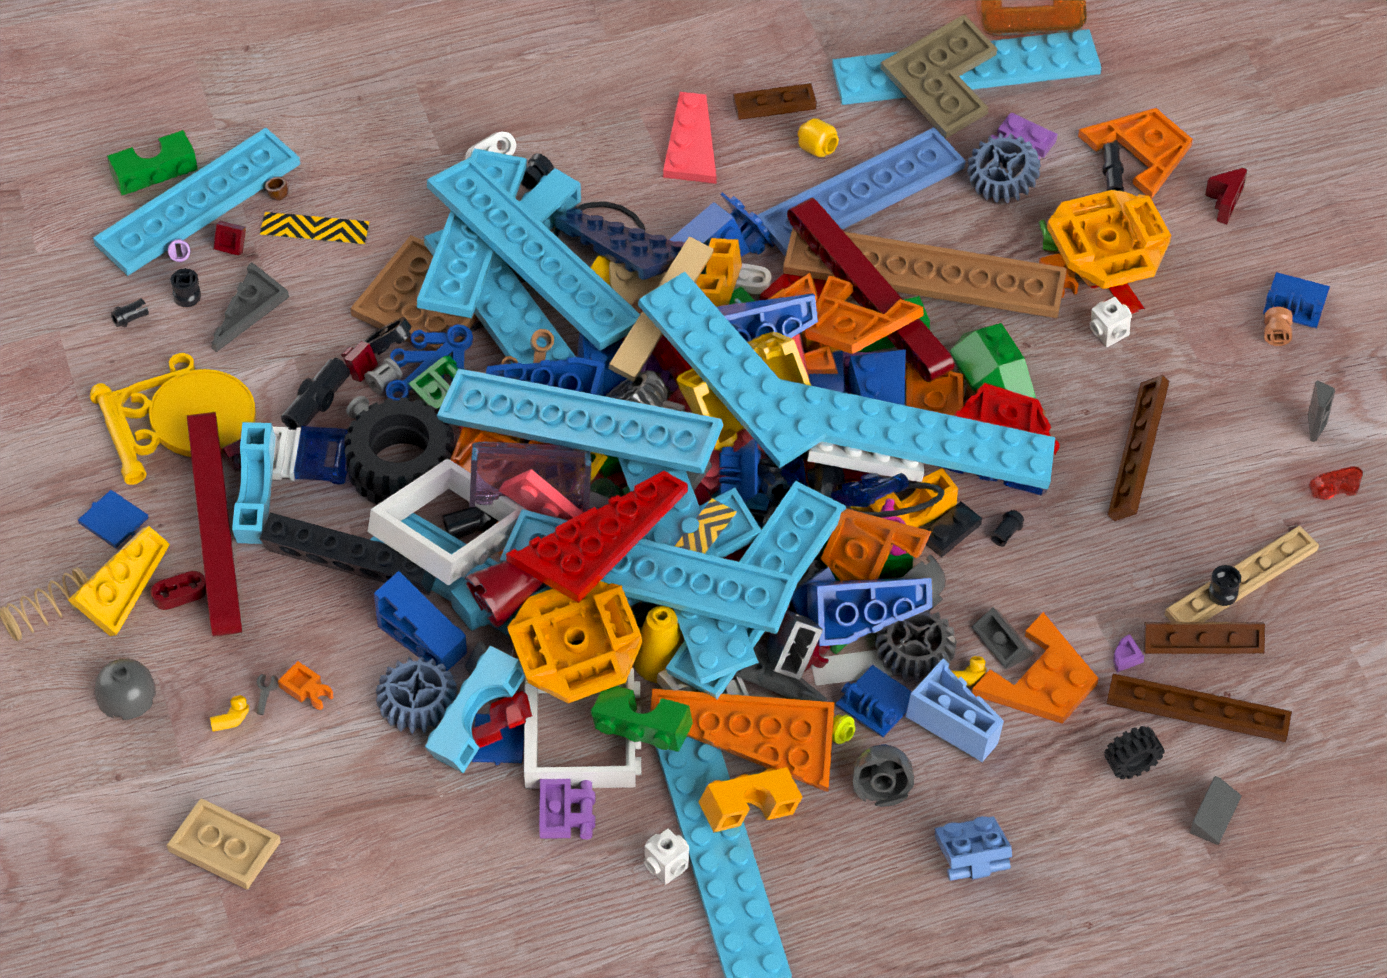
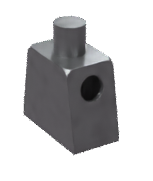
M786 610L777 634L771 633L766 645L772 670L800 680L823 629L810 618Z

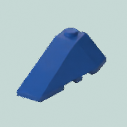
M813 293L717 307L746 342L770 332H777L793 338L818 322L816 299Z
M570 357L567 360L558 361L541 360L539 363L487 366L485 374L603 396L605 363L580 357Z
M930 577L806 583L809 618L823 629L817 642L818 646L849 644L862 636L875 633L892 623L903 621L932 608V581Z

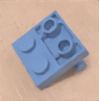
M994 816L978 817L973 821L953 822L943 827L934 828L935 839L951 867L947 869L949 881L968 877L971 880L990 876L992 872L1011 868L1009 860L1012 857L1011 845Z

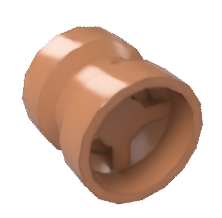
M1273 307L1265 312L1264 323L1266 327L1264 329V339L1268 344L1282 346L1292 340L1291 325L1293 315L1289 309Z

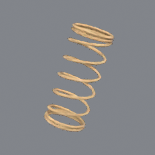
M73 568V576L69 573L63 574L64 588L59 583L50 581L48 584L50 596L42 589L36 588L34 592L36 604L27 596H22L20 599L22 612L10 603L6 607L2 606L0 608V617L15 641L19 642V640H22V634L16 620L9 611V606L13 607L20 614L31 633H34L23 606V598L27 599L40 614L45 625L48 626V622L38 602L37 591L42 592L48 598L59 617L62 618V614L52 594L51 583L57 585L67 599H69L70 595L66 586L65 576H69L77 584L78 588H81L83 583L85 584L88 581V578L80 568ZM71 604L72 608L76 610L77 608Z

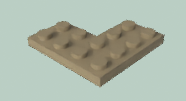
M964 14L881 62L880 69L946 139L988 114L986 104L959 76L994 57L997 53V48Z

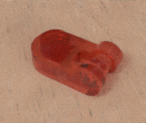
M1350 466L1323 473L1309 482V489L1314 498L1328 500L1341 493L1354 496L1359 491L1363 471L1359 467Z

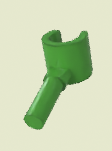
M1040 220L1039 225L1043 233V250L1058 251L1047 229L1045 220Z

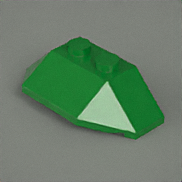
M1002 323L964 333L950 349L953 361L972 391L977 392L986 383L1036 399L1025 358Z

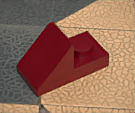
M1239 168L1208 179L1205 195L1217 200L1215 204V209L1219 210L1217 222L1228 224L1244 189L1248 169Z

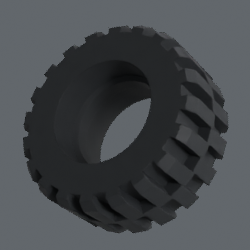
M402 397L397 401H393L390 398L385 399L382 404L378 405L376 402L370 405L367 412L365 410L361 411L356 416V421L353 420L350 423L348 433L345 435L344 446L349 480L361 496H368V501L375 504L383 502L447 458L451 459L455 449L453 429L448 423H443V421L438 419L437 414L439 410L432 405L427 407L425 402L417 399L413 402L409 401V398ZM395 444H412L424 450L418 457L399 463L385 461L377 456L383 449Z

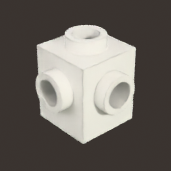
M1116 297L1099 302L1092 308L1090 329L1107 348L1130 335L1131 312Z
M668 828L660 835H653L647 841L644 864L651 874L655 875L666 885L689 868V846L682 836H676Z

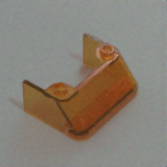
M975 0V7L982 29L990 36L1077 32L1083 28L1087 20L1086 0H1053V5L1002 7L1001 0Z

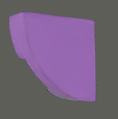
M1130 634L1122 638L1116 647L1113 663L1117 673L1144 661V655Z

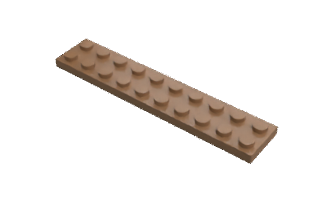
M792 228L783 273L803 277L810 273L813 278L827 280L829 275L835 277L794 228ZM845 232L896 292L1058 319L1067 268Z

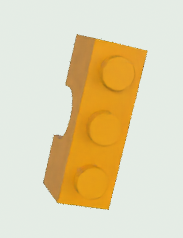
M711 238L709 247L714 249L713 254L706 264V274H700L695 284L716 307L729 305L742 262L739 240Z
M943 468L923 477L922 482H918L941 487L945 491L942 500L920 511L896 516L904 520L906 525L918 528L946 514L956 506L958 487ZM916 489L911 496L900 501L893 492L870 503L868 512H881L888 498L894 500V510H899L927 502L936 497L938 493L929 489Z
M785 767L776 770L770 768L749 776L743 774L727 781H713L706 786L698 803L713 832L740 827L750 810L747 803L757 806L763 812L766 820L792 815L803 797L788 768Z

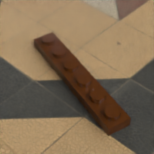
M1164 375L1140 383L1107 514L1113 521L1133 516L1138 512L1170 382Z
M1114 673L1106 703L1107 705L1286 742L1292 715V711Z

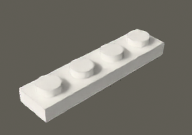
M823 441L807 450V458L810 462L922 482L924 476V463Z

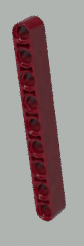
M810 198L787 210V217L791 226L836 278L853 284L851 296L861 307L885 314L898 300L902 299L816 199ZM920 318L887 335L888 339L898 350L906 349V360L926 382H932L954 369L952 356Z
M216 411L187 415L212 636L242 633Z

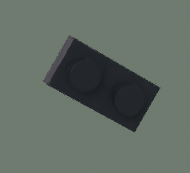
M960 501L927 529L932 532L926 546L942 558L982 524V517Z

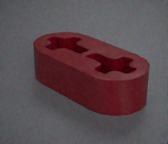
M188 571L160 580L151 589L153 604L161 610H168L197 601L207 593L205 576L199 571ZM195 583L197 588L192 589L189 584ZM166 592L169 597L164 598L161 593Z

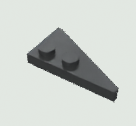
M253 262L248 265V273L243 283H239L237 294L232 297L224 313L225 319L221 327H217L214 333L211 348L215 352L219 351L289 298L288 290Z
M759 642L753 648L759 663L738 670L735 674L737 677L791 699L827 701L825 696L803 678L799 680L774 672L767 649Z

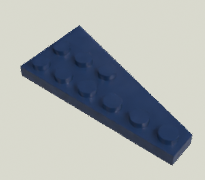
M569 209L567 213L555 217L556 228L571 237H581V243L584 245L593 244L594 251L612 262L625 263V269L629 272L638 271V277L642 280L667 272L685 244L682 241L673 242L667 240L666 236L645 233V230L641 228L625 227L622 222L603 220V217L599 215L590 216L584 214L580 209Z

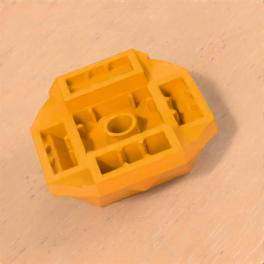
M1116 190L1061 202L1047 224V229L1067 267L1076 272L1088 286L1097 285L1102 289L1118 285L1123 286L1126 283L1154 277L1172 236L1150 196L1141 194L1135 196Z
M602 581L579 603L553 588L528 597L515 619L507 627L528 684L566 703L574 702L625 683L643 642L622 585L608 584ZM576 640H583L579 645H572V642Z

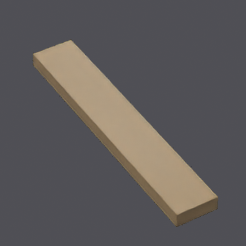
M689 236L658 287L683 272H686L696 282L711 258L714 249ZM643 311L608 368L633 382L663 335Z
M1299 525L1235 565L1234 567L1242 576L1238 597L1235 602L1318 551L1319 544ZM1210 581L1166 608L1165 616L1171 622H1205L1230 605H1217L1210 599L1208 595Z

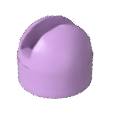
M176 239L169 244L168 254L172 260L183 262L190 255V247L186 241ZM180 243L182 252L180 257H177L175 244Z

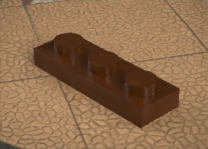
M811 83L733 94V103L738 120L816 110L817 106Z

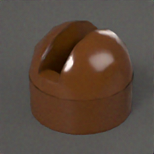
M274 177L265 184L270 198L275 200L286 198L288 185L285 178Z

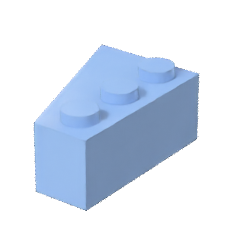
M943 658L911 693L906 717L983 762L998 745L1004 720L980 696L976 697L966 687L967 682L962 677L957 678L948 668L949 663Z

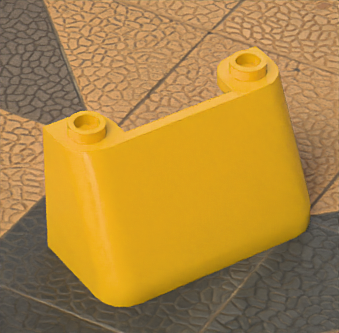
M770 332L747 342L779 379L811 386L794 339L777 332ZM694 369L679 375L676 379L692 413L722 420L723 428L714 449L722 451L723 447L734 446V441L738 438L736 432L744 429L741 423Z

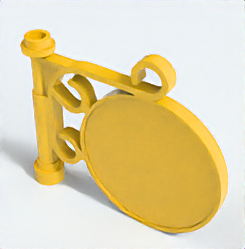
M178 353L169 360L170 373L137 382L127 388L113 392L106 384L98 383L91 388L89 397L94 404H99L105 424L122 462L121 474L125 483L135 485L142 482L147 475L143 464L137 460L136 453L138 455H149L161 443L177 454L191 457L187 415L216 411L221 450L225 446L240 440L242 422L255 423L256 418L254 398L248 387L238 378L222 371L211 369L195 370L194 359L186 353ZM182 362L189 364L187 368L178 371L174 367ZM160 386L151 401L144 394L138 393ZM130 396L132 403L139 402L143 404L139 409L123 407ZM149 413L152 431L148 429L138 430L135 432L134 439L125 417L138 419ZM149 439L152 442L146 446H141L135 440Z

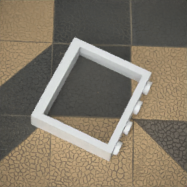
M447 458L372 508L368 532L449 586L460 577H465L477 565H482L497 551H502L508 542L521 510L527 509ZM448 489L499 521L452 555L401 522Z
M631 668L626 682L617 686L633 690L635 698H640V681H634V668ZM525 677V693L528 695L532 717L527 718L525 723V789H540V779H571V788H580V782L583 780L591 781L592 788L635 787V775H641V757H635V749H641V742H633L627 738L626 766L538 767V694L546 692L528 684ZM637 705L636 713L641 714V706Z

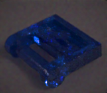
M301 426L294 466L295 479L330 481L336 485L344 484L347 476L345 471L344 440L348 429ZM329 442L337 443L334 467H325Z
M869 473L861 476L862 480L858 482L842 484V489L831 493V498L845 506L868 507L885 495L906 490L909 486V480L903 473L896 474L891 478L879 477L878 473Z

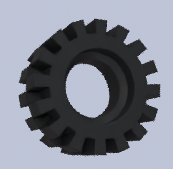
M1140 726L1139 729L1137 727L1131 728L1129 733L1127 731L1123 732V736L1115 737L1113 739L1115 742L1109 743L1107 745L1108 749L1104 751V756L1115 776L1123 780L1126 777L1127 779H1132L1135 774L1138 777L1142 775L1141 772L1144 770L1148 772L1151 770L1150 766L1158 764L1157 760H1161L1163 758L1162 754L1165 752L1151 727L1146 728L1145 726Z

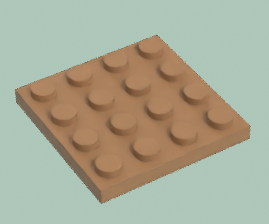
M412 235L409 236L350 308L351 316L379 329L401 317H405L412 325L409 331L411 334L416 330L447 332L450 327L457 324L467 326L470 329L478 319L475 313H473L472 318L417 308V298L433 256L424 245V241ZM411 335L405 341L411 343ZM419 336L414 341L421 343L424 341V338ZM458 336L454 341L459 342L463 337ZM427 344L423 349L426 351H437L443 344Z

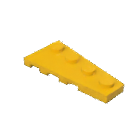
M150 526L142 528L79 588L68 601L110 637L117 635L170 544Z

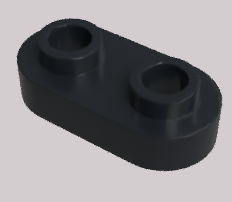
M401 317L372 333L364 342L370 344L373 353L380 355L394 342L397 344L404 342L411 335L409 331L412 325L405 317Z

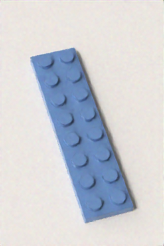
M934 127L757 216L763 221L762 225L771 233L769 235L770 240L786 257L793 228L787 217L788 209L810 198H814L843 230L964 169L966 161Z

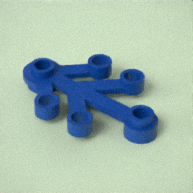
M461 324L450 327L447 332L414 331L411 334V343L416 349H423L427 344L443 345L437 351L394 349L390 354L392 360L397 355L404 356V359L401 361L394 360L399 368L404 367L407 363L422 364L403 381H391L386 387L387 399L392 398L393 401L400 400V398L393 397V394L398 391L403 393L402 398H409V391L412 388L408 383L439 359L449 356L452 352L457 367L464 369L465 350L469 349L473 343L472 331L467 326ZM421 336L424 338V341L417 343L414 341L415 338ZM461 336L464 338V341L455 342L454 339Z

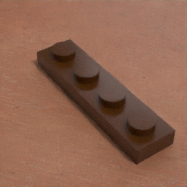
M1144 622V653L1265 654V623Z

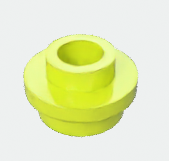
M836 715L833 718V742L843 744L853 737L855 722L851 716Z

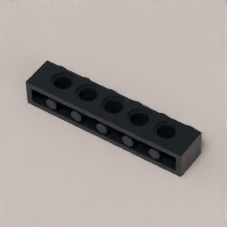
M271 512L260 537V540L270 552L386 583L399 571L422 594L430 595L436 579L435 576L385 543Z

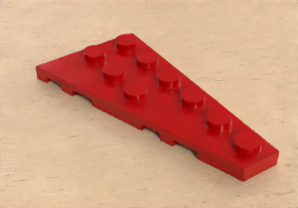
M662 471L635 485L634 490L622 497L619 495L612 497L608 500L609 504L599 509L593 507L555 527V532L542 539L538 536L530 540L529 546L519 551L516 549L506 553V560L579 603L688 492V484L670 473Z

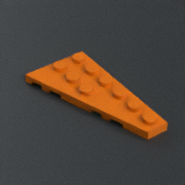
M652 689L650 712L657 707L661 698L689 705L693 725L687 735L688 737L768 769L773 768L776 770L787 767L793 779L823 791H829L835 702L721 694L716 700L704 692Z

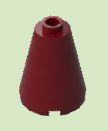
M507 561L471 573L465 577L468 581L466 585L481 611L485 610L487 613L490 612L492 614L487 619L497 628L502 626L526 599L543 584L540 580Z

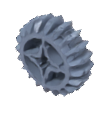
M999 133L998 139H993L989 135L988 143L980 141L979 149H973V157L968 159L969 167L967 173L970 177V184L972 187H975L978 195L983 193L986 201L992 196L996 203L1001 198H1004L1008 204L1010 197H1014L1019 201V194L1028 195V187L1035 188V179H1039L1040 176L1039 169L1041 164L1040 160H1038V152L1033 149L1030 141L1024 142L1022 136L1014 139L1012 133L1007 138H1004Z
M420 656L418 661H413L408 657L405 664L397 660L395 664L396 669L387 667L386 675L380 676L379 685L376 688V702L380 709V714L383 718H387L390 726L397 724L400 732L406 727H409L412 734L416 728H421L425 733L427 726L430 725L436 729L438 721H442L446 708L453 704L457 697V684L453 680L451 671H446L443 663L436 666L433 658L428 662H424L422 656Z

